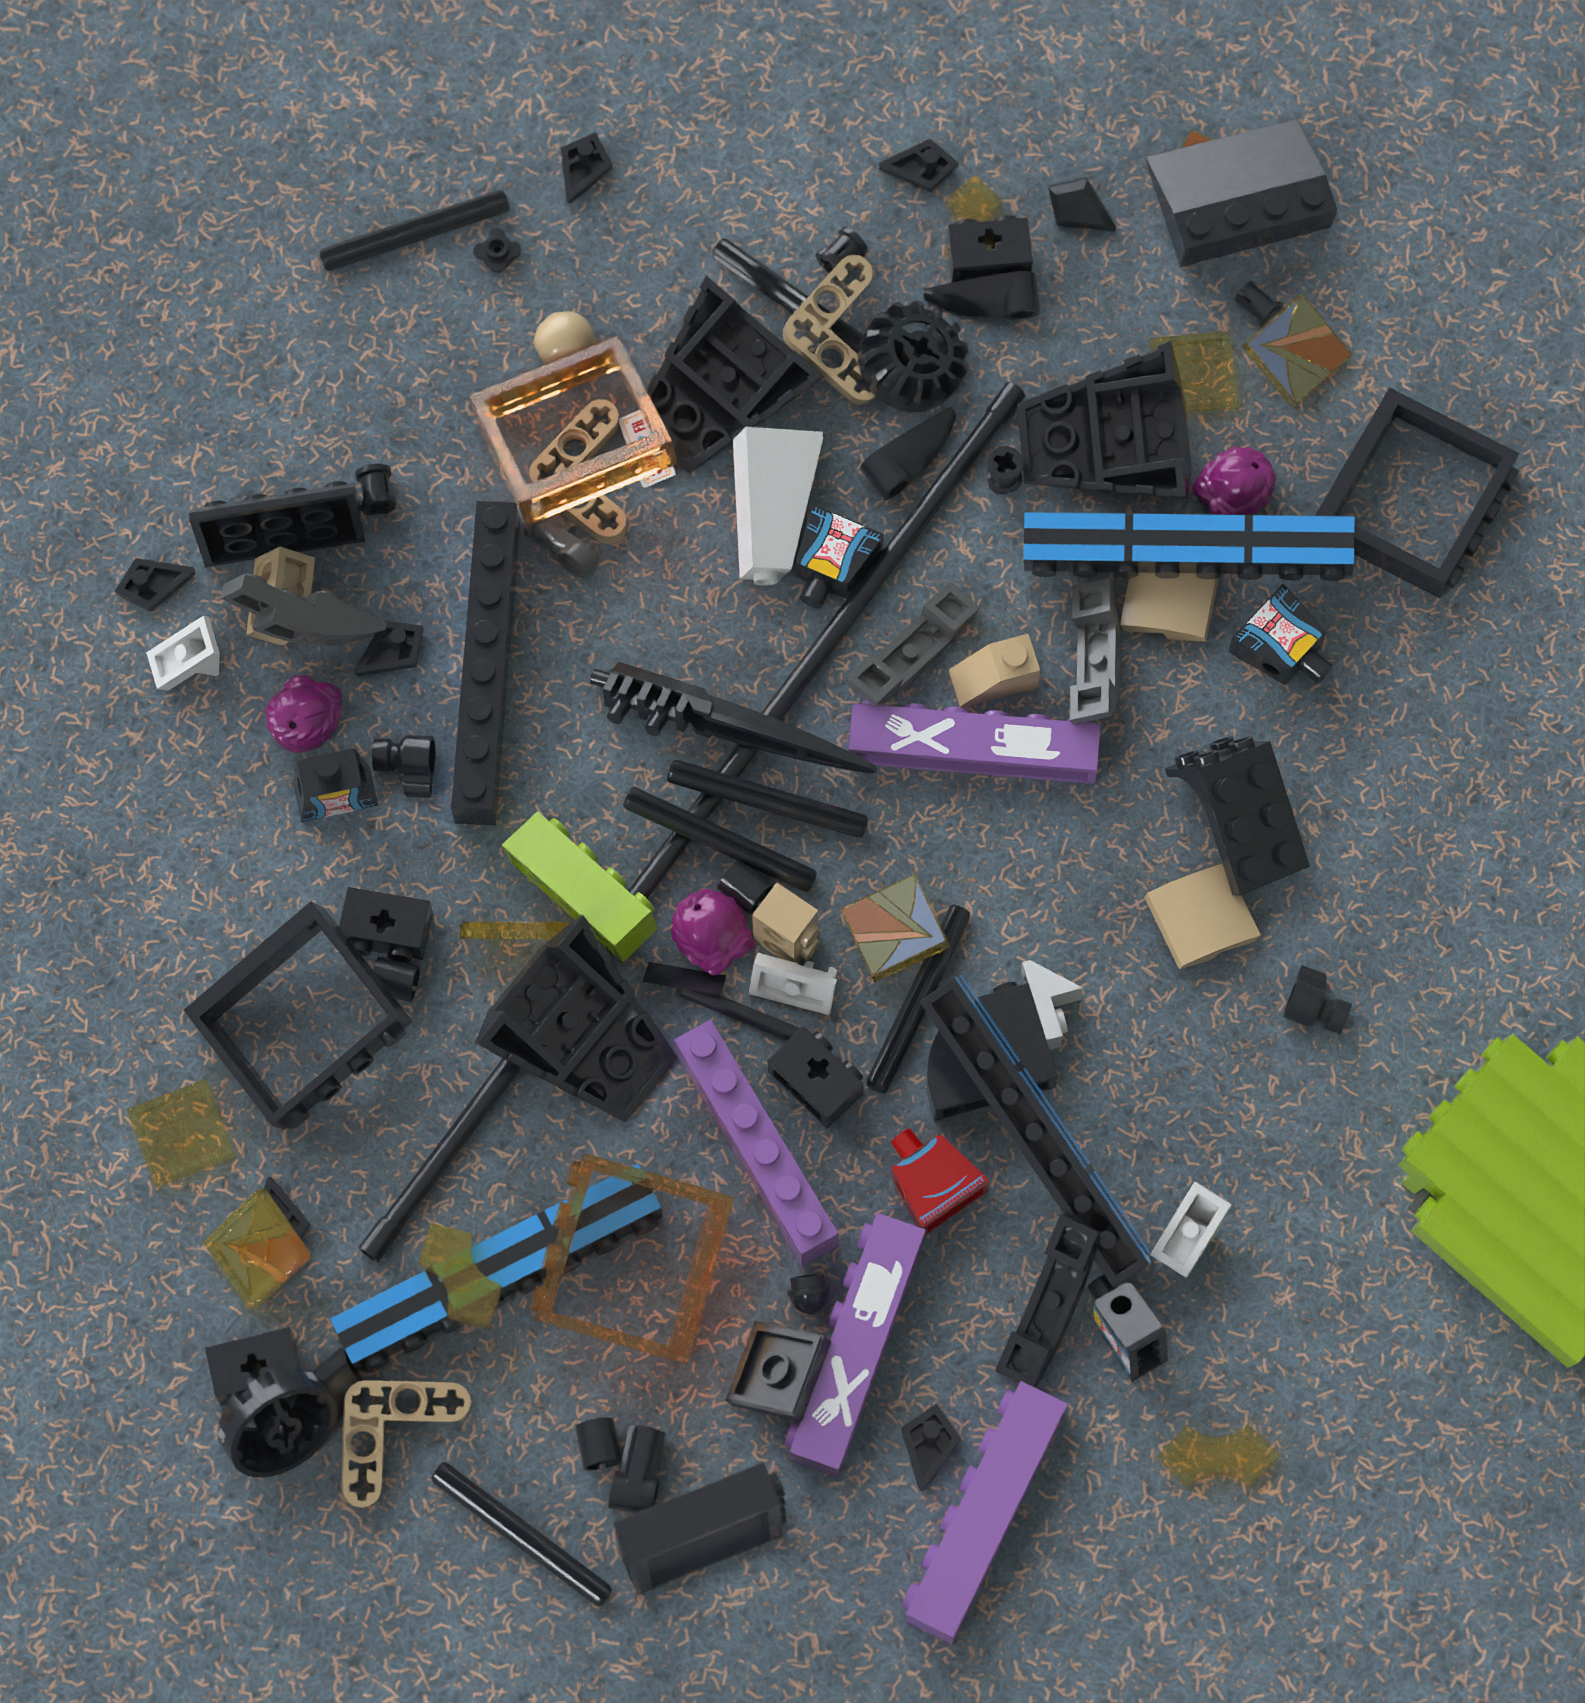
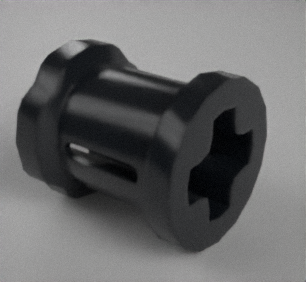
M842 227L838 231L839 237L829 247L820 249L815 254L820 266L829 274L845 257L850 255L863 257L868 253V247L864 240L849 227Z
M1001 446L989 454L986 479L989 488L995 493L1005 495L1015 492L1021 485V472L1024 465L1023 457L1015 448ZM1005 467L1010 468V469H1007V470L1004 472V474H1003V473H1000V472H1002V471L1005 469Z
M375 463L357 469L355 472L356 481L361 483L363 501L360 505L361 512L372 516L395 510L396 499L391 496L388 480L392 476L390 466Z

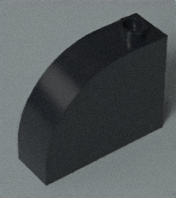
M1007 982L995 987L993 993L977 997L1041 1092L1056 1088L1058 1075L1029 984L1017 985L1016 982ZM938 1031L929 1052L926 1081L927 1096L934 1121L990 1106L940 1031Z

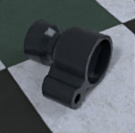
M407 735L398 743H394L389 738H375L372 747L373 770L390 771L392 768H398L406 797L431 798L432 776L434 774L436 757L434 737Z
M1301 965L1283 1018L1307 1027H1311L1316 1023H1322L1326 1030L1340 1035L1347 1021L1352 1003L1338 998L1333 1001L1329 1000L1326 995L1327 975Z

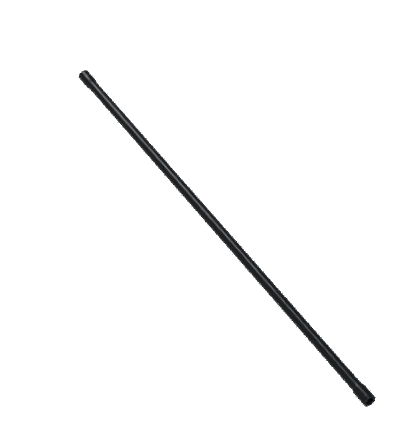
M1012 382L1005 383L987 407L985 415L761 713L780 721L783 719L999 428L1015 412L1017 404L1024 400L1026 395L1019 386ZM737 744L718 772L739 777L759 750ZM701 792L688 811L707 820L723 798ZM672 831L628 891L633 896L639 892L648 899L691 842V839ZM503 1058L387 1213L377 1221L359 1245L358 1249L363 1254L379 1263L401 1233L404 1224L519 1072L520 1067Z

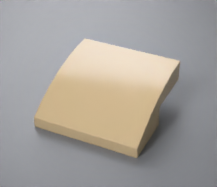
M1139 573L1137 577L1129 578L1120 626L1127 632L1163 633L1170 640L1207 641L1219 578L1201 579L1196 577V573H1180V576L1177 578L1164 579L1156 577L1155 573Z
M1223 864L1172 881L1148 892L1144 896L1179 969L1212 960L1220 952L1250 944L1261 936L1242 895H1232Z

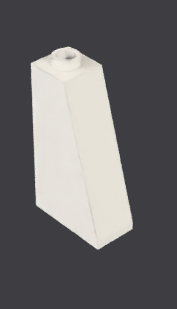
M745 427L733 439L740 579L754 580L756 585H773L778 583V580L792 569L821 450L823 432Z

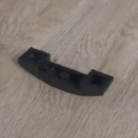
M1060 1214L1044 1252L1048 1257L1018 1329L1011 1332L996 1367V1372L1018 1383L1022 1381L1034 1388L1037 1387L1055 1355L1076 1310L1095 1258L1101 1234L1100 1231L1065 1214Z

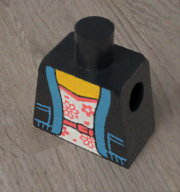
M813 504L795 563L796 577L807 582L800 599L808 606L817 609L822 608L829 592L847 599L883 551L884 534Z
M1284 584L1269 597L1231 639L1229 652L1284 685L1299 670L1318 684L1325 678L1333 666L1317 653L1322 647L1326 635L1324 628Z
M355 749L323 753L319 756L301 759L296 762L293 786L301 822L378 806L370 766Z
M1105 1274L1093 1280L1087 1289L1095 1299L1093 1303L1095 1325L1130 1381L1137 1380L1167 1362L1166 1330L1132 1283L1126 1282L1114 1288Z

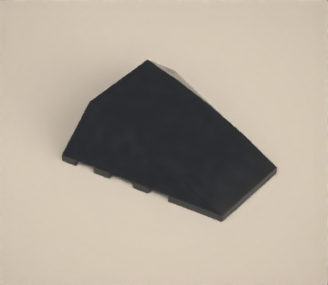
M705 276L699 287L701 291L693 306H689L682 320L684 323L674 343H670L664 355L666 358L657 375L654 374L635 410L636 412L651 406L670 458L689 474L731 445L733 439L745 427H756L824 378L820 372L794 350L792 351L708 276Z
M1169 341L1157 346L1158 349L1142 356L1137 354L1125 359L1123 364L1102 372L1099 370L1089 374L1082 381L1069 386L1065 384L1017 404L1021 456L1023 457L1024 483L1188 499L1192 467L1185 396L1172 342Z
M580 915L536 952L488 1010L475 1044L618 1120L626 1122L674 1063L677 1056L648 1012L642 1009L634 997L635 992L627 980H623L611 962L612 957L604 945L599 944L585 916Z

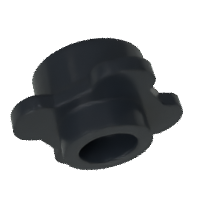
M495 228L489 232V237L483 243L475 245L473 251L474 256L477 259H483L485 265L492 272L501 273L511 265L514 258L520 256L521 246L518 242L510 241L505 236L504 230ZM500 248L501 252L495 253L494 249Z

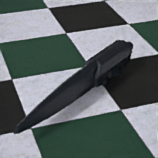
M618 662L611 670V673L594 669L591 674L590 684L603 688L604 706L610 708L607 718L614 724H621L630 709L638 710V718L647 720L648 716L651 715L645 730L652 736L660 735L668 720L676 722V730L682 732L685 731L690 723L696 734L708 738L715 736L765 752L814 764L869 774L877 772V767L873 763L829 741L763 713L708 695L705 688L622 662Z

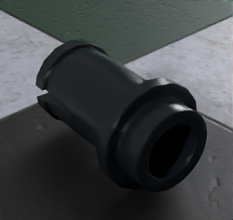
M1253 281L1247 282L1239 290L1243 295L1238 293L1235 296V301L1240 303L1259 320L1261 328L1268 327L1285 312L1281 301H1273Z

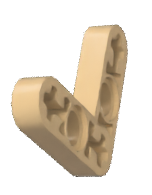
M850 255L840 261L791 315L783 328L782 335L787 346L820 372L824 379L853 404L863 405L871 402L876 396L871 391L870 393L866 390L860 393L854 390L856 381L850 375H847L844 381L839 378L851 363L855 368L852 369L850 374L859 381L863 379L858 366L857 353L830 330L832 325L866 289L872 279L873 271L867 259L858 255ZM845 267L848 270H853L855 267L860 269L859 279L862 282L855 279L843 291L839 285L848 274ZM824 293L833 295L838 301L837 311L834 313L821 311L817 304V297ZM794 324L798 327L804 324L808 325L810 329L807 335L815 343L820 336L825 340L818 346L814 354L809 351L814 344L805 336L801 337L800 340L794 336L796 332ZM829 348L839 351L843 359L842 365L835 369L825 366L821 359L822 351Z
M598 399L586 405L534 460L530 466L529 476L531 485L538 494L601 543L612 544L621 540L626 533L627 521L625 513L618 505L578 474L619 428V413L616 406L608 400ZM607 413L609 424L606 425L600 422L592 430L593 438H595V440H592L587 432L594 426L593 415L603 416ZM576 439L582 441L586 445V449L579 456H569L563 451L564 445L568 441ZM554 455H557L562 463L554 471L556 480L546 479L544 482H541L540 471L550 472L557 465L556 457H554ZM577 491L584 492L590 498L588 504L580 509L572 508L567 503L569 495ZM597 504H600L598 506V514L605 520L609 521L613 517L616 518V529L613 530L607 527L604 531L601 530V520L593 514Z
M365 1380L353 1384L345 1394L343 1412L341 1490L345 1501L353 1507L363 1508L375 1503L381 1494L384 1421L456 1422L465 1417L470 1409L471 1399L466 1388L452 1382ZM361 1388L368 1389V1394L371 1397H383L382 1388H390L391 1391L387 1400L390 1415L381 1414L383 1405H370L367 1413L360 1412L359 1405L352 1404V1397L358 1396ZM410 1389L417 1393L420 1404L416 1412L404 1414L397 1409L395 1398L401 1390ZM425 1389H433L432 1398L436 1399L445 1398L448 1390L454 1391L455 1398L462 1399V1407L455 1408L454 1415H448L446 1407L432 1406L433 1416L425 1415L428 1403ZM357 1432H368L374 1438L375 1448L369 1456L360 1457L351 1450V1438ZM349 1461L358 1464L375 1462V1471L366 1469V1483L373 1484L374 1490L365 1495L364 1501L357 1500V1493L350 1492L349 1485L356 1483L358 1480V1469L350 1471Z

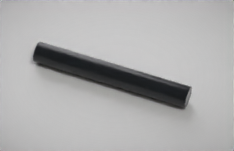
M681 989L680 997L787 1041L801 1029L720 995Z

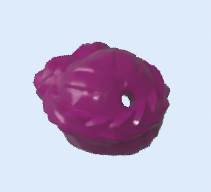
M1235 446L1220 452L1213 461L1208 462L1204 466L1202 474L1193 483L1192 490L1198 500L1209 508L1211 515H1253L1269 503L1275 488L1276 473L1270 461L1265 458L1262 452L1250 447L1241 448Z
M294 675L284 684L283 689L269 700L264 710L267 727L274 740L283 749L292 753H305L321 747L331 738L332 733L338 727V720L342 715V692L331 683L315 682L307 675ZM292 721L297 725L295 729L291 726Z
M702 889L690 894L685 900L678 903L672 917V940L677 944L678 950L686 955L690 963L700 966L704 972L710 975H717L729 968L734 959L743 957L744 954L755 947V940L752 932L747 927L746 917L742 912V908L736 904L733 897L725 896L720 892L710 889Z

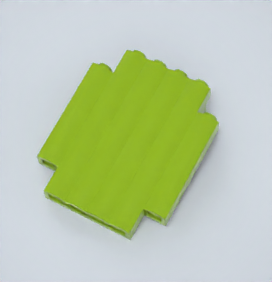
M1512 1033L1503 1041L1497 1036L1481 1054L1486 1061L1476 1072L1470 1068L1454 1086L1459 1093L1451 1103L1444 1099L1429 1115L1428 1119L1433 1124L1424 1135L1419 1131L1415 1132L1401 1150L1406 1156L1398 1166L1408 1175L1401 1184L1413 1194L1425 1188L1437 1199L1434 1200L1430 1196L1416 1211L1414 1216L1419 1221L1411 1229V1232L1555 1358L1569 1368L1578 1364L1585 1356V1042L1579 1036L1569 1043L1562 1039L1547 1055L1546 1059L1551 1062L1549 1065Z

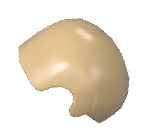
M572 311L549 314L538 326L533 340L535 350L546 366L556 367L564 374H574L587 369L596 359L599 348L598 340L588 320Z

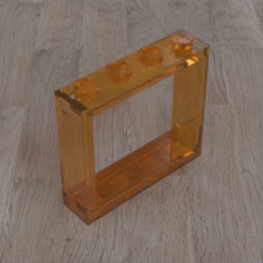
M618 336L598 342L572 355L560 357L552 363L532 371L523 372L515 378L495 386L486 387L480 392L469 396L476 421L527 525L677 465L672 439ZM619 369L651 435L526 485L494 419ZM662 451V453L653 456L654 453ZM539 501V503L530 506V504Z
M588 1153L581 1155L579 1162L572 1161L567 1174L566 1185L571 1186L567 1203L560 1202L556 1212L554 1227L560 1229L555 1245L549 1243L544 1254L542 1268L548 1271L543 1287L537 1285L532 1296L530 1310L536 1312L533 1321L676 1363L688 1364L735 1197ZM592 1172L707 1206L668 1346L552 1312Z

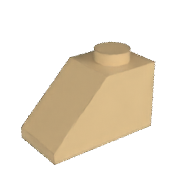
M1029 634L988 644L948 670L960 708L1039 687L1040 668Z

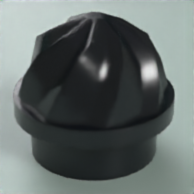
M823 1273L790 1278L791 1289L787 1290V1294L797 1310L812 1315L819 1312L826 1305L830 1285L825 1284Z

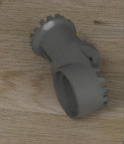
M544 504L539 505V507L537 506L535 511L532 512L534 517L529 516L528 519L531 522L528 521L525 524L526 527H524L523 534L528 538L534 536L552 547V553L557 555L558 561L568 572L577 577H586L600 559L598 552L594 553L595 548L592 547L590 549V543L585 545L584 539L574 536L577 531L575 523H565L549 513V508Z

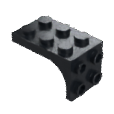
M1233 736L1221 738L1209 744L1211 750L1199 754L1198 750L1181 754L1175 757L1176 764L1165 768L1167 777L1183 779L1193 788L1202 802L1232 895L1241 896L1310 867L1270 741H1254L1252 736L1235 741Z

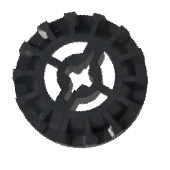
M913 301L910 305H903L901 302L892 304L886 311L880 312L864 331L858 346L859 370L870 391L888 406L905 412L932 410L950 398L966 375L969 366L965 362V356L969 352L968 344L960 341L958 334L961 328L957 322L950 325L942 318L944 310L936 307L930 311L924 308L923 301ZM910 323L929 325L926 332L916 330L909 333L902 328ZM934 329L944 340L946 355L938 350V343L932 336Z
M285 1367L282 1372L277 1369L266 1370L265 1379L259 1382L249 1378L247 1380L249 1388L243 1394L233 1392L229 1401L231 1407L223 1408L219 1420L220 1428L217 1435L218 1441L239 1472L256 1478L276 1476L304 1463L326 1442L335 1426L337 1418L336 1403L319 1378L313 1372H305L301 1368ZM252 1420L256 1427L246 1426Z

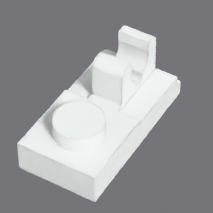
M758 953L753 965L749 994L830 1015L837 979H835L837 970L829 967L828 972L813 969L814 962L807 961L804 966H801L792 961Z

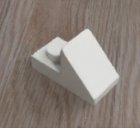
M207 616L200 617L146 652L156 687L160 690L169 691L195 673L219 675L220 653L210 619Z
M1031 960L1022 962L1021 977L1024 984H1029L1049 1050L1060 1048L1063 1038L1062 1034L1067 1033L1068 1030L1062 1009H1054V1007L1081 1000L1083 989Z
M1195 1181L1150 1255L1184 1277H1189L1209 1242L1217 1235L1232 1204Z

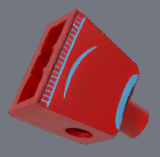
M908 1128L891 1141V1145L902 1158V1161L892 1168V1180L915 1226L926 1230L925 1236L988 1192L989 1180L942 1135L936 1136L923 1145L913 1130Z

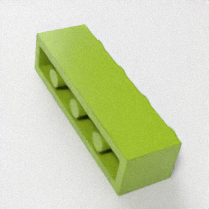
M537 811L502 844L510 863L574 920L580 915H584L597 941L603 944L607 950L623 963L658 930L652 915L655 908L641 893L638 892L633 896L624 887L627 886L626 882L614 869L609 867L605 871L596 863L598 861L597 856L587 845L582 842L578 846L568 838L570 837L568 830L557 819L552 818L548 821Z

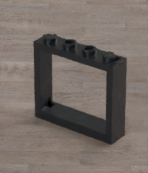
M1389 387L1315 516H1338L1395 417L1497 468L1440 569L1354 525V555L1440 599L1447 586L1454 589L1455 585L1458 584L1465 568L1459 566L1465 554L1473 557L1483 539V535L1478 533L1482 524L1486 522L1491 525L1502 505L1501 502L1497 501L1502 489L1508 492L1512 489L1520 473V470L1515 468L1519 453Z
M312 901L184 1009V1012L272 1126L283 1130L288 1127L293 1129L301 1125L309 1117L310 1113L308 1111L320 1100L325 1102L334 1097L342 1088L341 1082L352 1073L356 1075L367 1069L374 1061L372 1056L384 1046L390 1047L400 1041L406 1034L405 1028L413 1022L326 909ZM322 930L388 1016L282 1106L218 1023L217 1019Z
M762 1462L614 1522L613 1526L620 1555L636 1595L782 1537V1523L787 1522L784 1506L786 1505L784 1499L786 1495L776 1471L768 1474L765 1464Z

